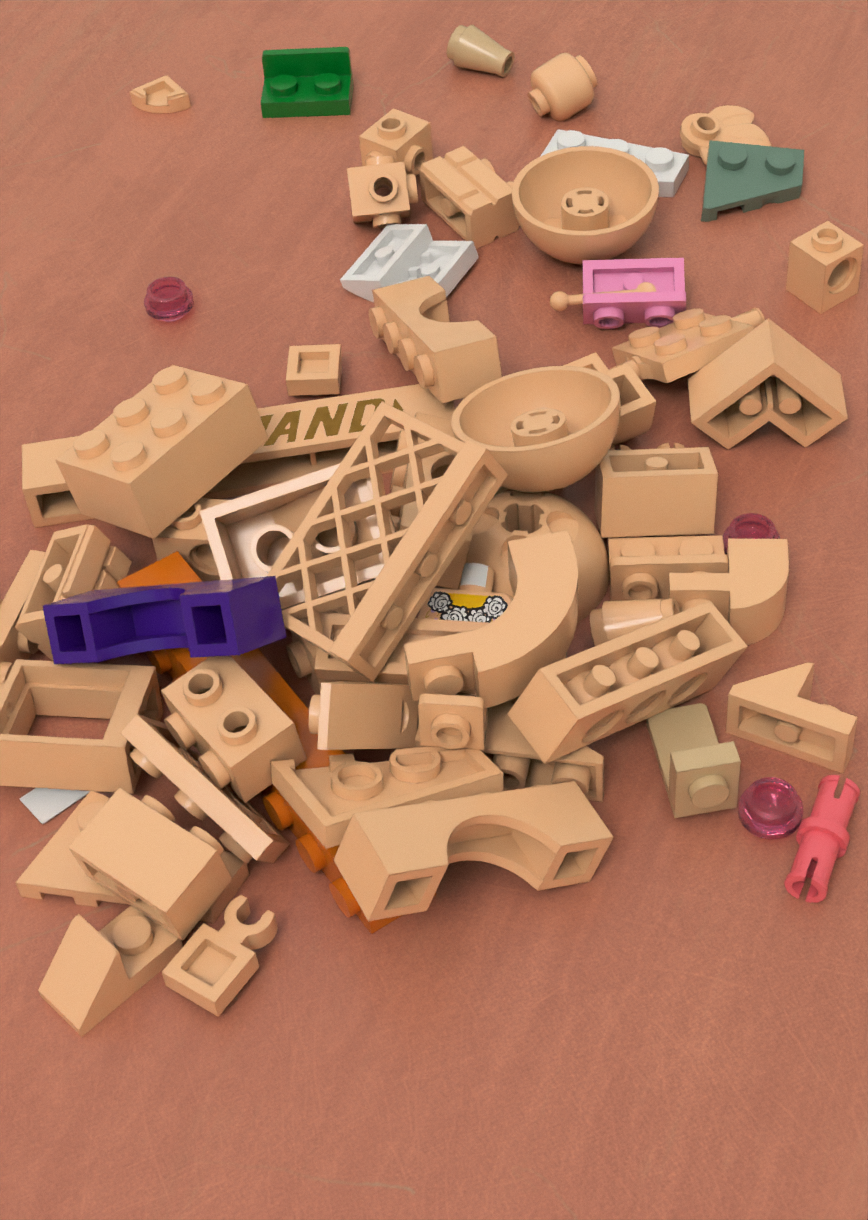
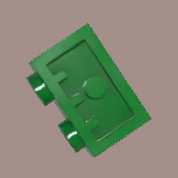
M348 47L263 51L264 85L261 97L263 118L351 114L354 83L350 49Z

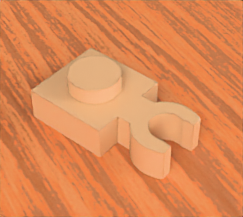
M243 895L234 898L225 909V924L217 931L203 923L163 969L162 975L166 986L219 1017L259 968L256 952L252 950L266 946L275 937L278 928L275 914L267 910L258 922L251 925L243 924L251 913L248 899Z

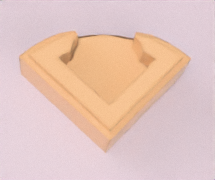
M168 75L130 91L132 105L146 112L173 113L191 108L189 94Z

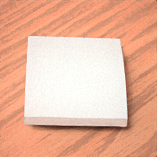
M388 224L343 275L340 282L344 289L374 302L372 293L374 289L430 276L445 289L447 298L479 256L473 241H433L427 224Z

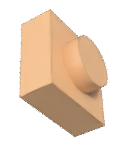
M341 344L290 346L286 373L288 396L340 394L343 361Z

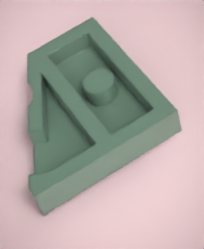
M710 140L701 221H714L717 219L718 211L740 206L743 213L760 209L768 203L779 204L798 199L803 180L804 150Z

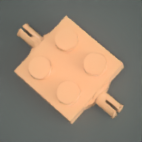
M756 307L733 318L727 315L714 316L703 312V309L682 311L673 316V323L661 328L646 327L629 334V341L612 347L616 366L608 370L629 363L641 381L655 379L664 383L672 382L702 369L765 321L760 309Z

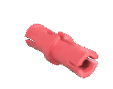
M827 775L821 779L811 815L801 821L797 831L796 841L800 846L790 873L786 876L784 882L788 893L799 899L805 879L811 878V885L805 900L809 903H818L825 899L835 861L837 858L844 856L850 840V835L846 829L855 804L859 800L860 789L852 780L846 778L840 798H834L840 778L839 775Z

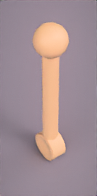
M643 282L636 289L598 293L656 292V288L650 282ZM557 291L550 297V305L556 311H563L568 305L583 304L584 294L567 295L563 291Z

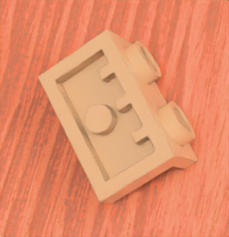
M723 535L608 538L610 601L669 599V572L728 573L729 561L728 556L724 553Z

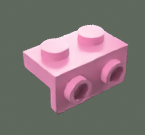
M684 258L583 260V324H594L602 329H614L622 326L624 323H645L650 327L658 328L673 323L674 315L686 311ZM643 282H650L656 288V292L598 293L636 289Z

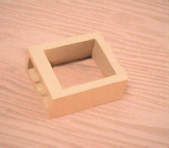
M16 659L5 683H0V786L114 793L120 787L127 793L133 794L142 768L130 757V753L135 747L120 732L136 714L160 722L163 707L156 667L101 663L54 664V661ZM36 715L110 719L102 740L27 735Z

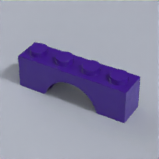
M275 576L91 590L42 606L54 664L101 662L125 655L171 648H189L191 658L241 655L286 638Z

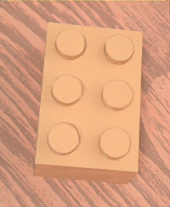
M172 365L155 374L152 382L134 397L119 403L114 408L113 414L97 427L77 437L73 446L55 461L81 514L154 539L269 438L248 384Z

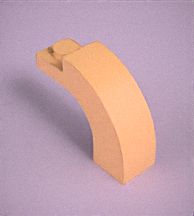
M569 530L507 541L509 581L514 598L509 607L497 619L474 630L404 644L408 684L413 701H418L423 693L456 695L459 692L475 689L477 697L484 699V708L496 706L520 696L540 668L562 660L573 640L578 617V563Z

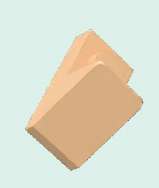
M804 663L732 686L728 694L726 733L842 774L844 773L852 756L857 717L842 712L831 705L809 701L814 663Z
M129 906L99 932L78 914L71 921L38 991L40 996L83 1037L163 970L183 947L181 939L132 906Z

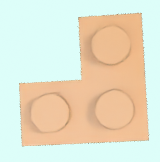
M769 318L688 378L691 423L728 450L768 421L772 422L806 448L848 419L841 374Z

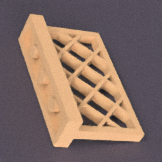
M381 401L266 575L276 577L278 593L281 592L286 583L299 579L303 580L306 602L282 610L285 628L343 662L356 673L374 682L506 479L507 472L487 448L469 439L464 443ZM393 424L405 431L407 448L379 457L377 444L389 426ZM418 437L425 440L426 442L419 444ZM444 451L455 456L443 476L425 482L421 459ZM410 463L414 486L385 495L382 472ZM370 477L374 499L346 508L344 494L352 482ZM416 501L418 514L410 527L392 533L388 510ZM376 514L380 537L352 546L349 523ZM337 528L340 551L313 559L311 545L317 535L321 532ZM382 552L384 566L376 579L358 585L354 561ZM342 566L346 590L318 598L315 574ZM348 604L350 618L336 640L333 641L323 635L320 613ZM308 617L309 626L299 620Z

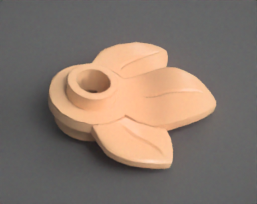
M725 105L716 107L709 114H691L682 121L680 127L683 148L688 153L701 157L705 165L707 164L710 140L771 146V143L765 132L752 124L754 113L739 106Z

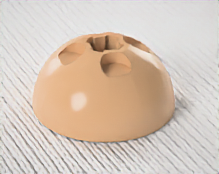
M579 146L556 150L531 161L516 176L512 185L511 195L516 218L523 232L535 246L555 259L572 264H583V260L613 259L630 249L643 236L656 211L659 184L656 175L650 167L633 155L612 148Z
M549 366L524 370L493 380L469 394L454 410L451 427L456 439L464 443L469 439L488 449L508 474L501 485L502 487L526 493L565 488L588 475L606 456L619 426L620 392L613 379L589 368Z
M514 490L496 494L472 529L471 544L465 564L480 563L494 570L493 593H506L512 596V599L514 598L509 581L507 541L569 530L578 563L577 623L587 617L598 606L609 584L608 554L596 526L581 509L558 495L545 491L526 493Z

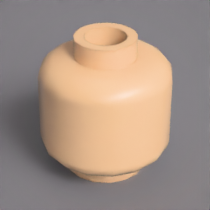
M561 53L532 72L530 80L533 90L528 93V98L534 110L541 117L549 114L557 121H565L593 102V89L598 85L597 79L590 65L582 56L573 57L569 53Z

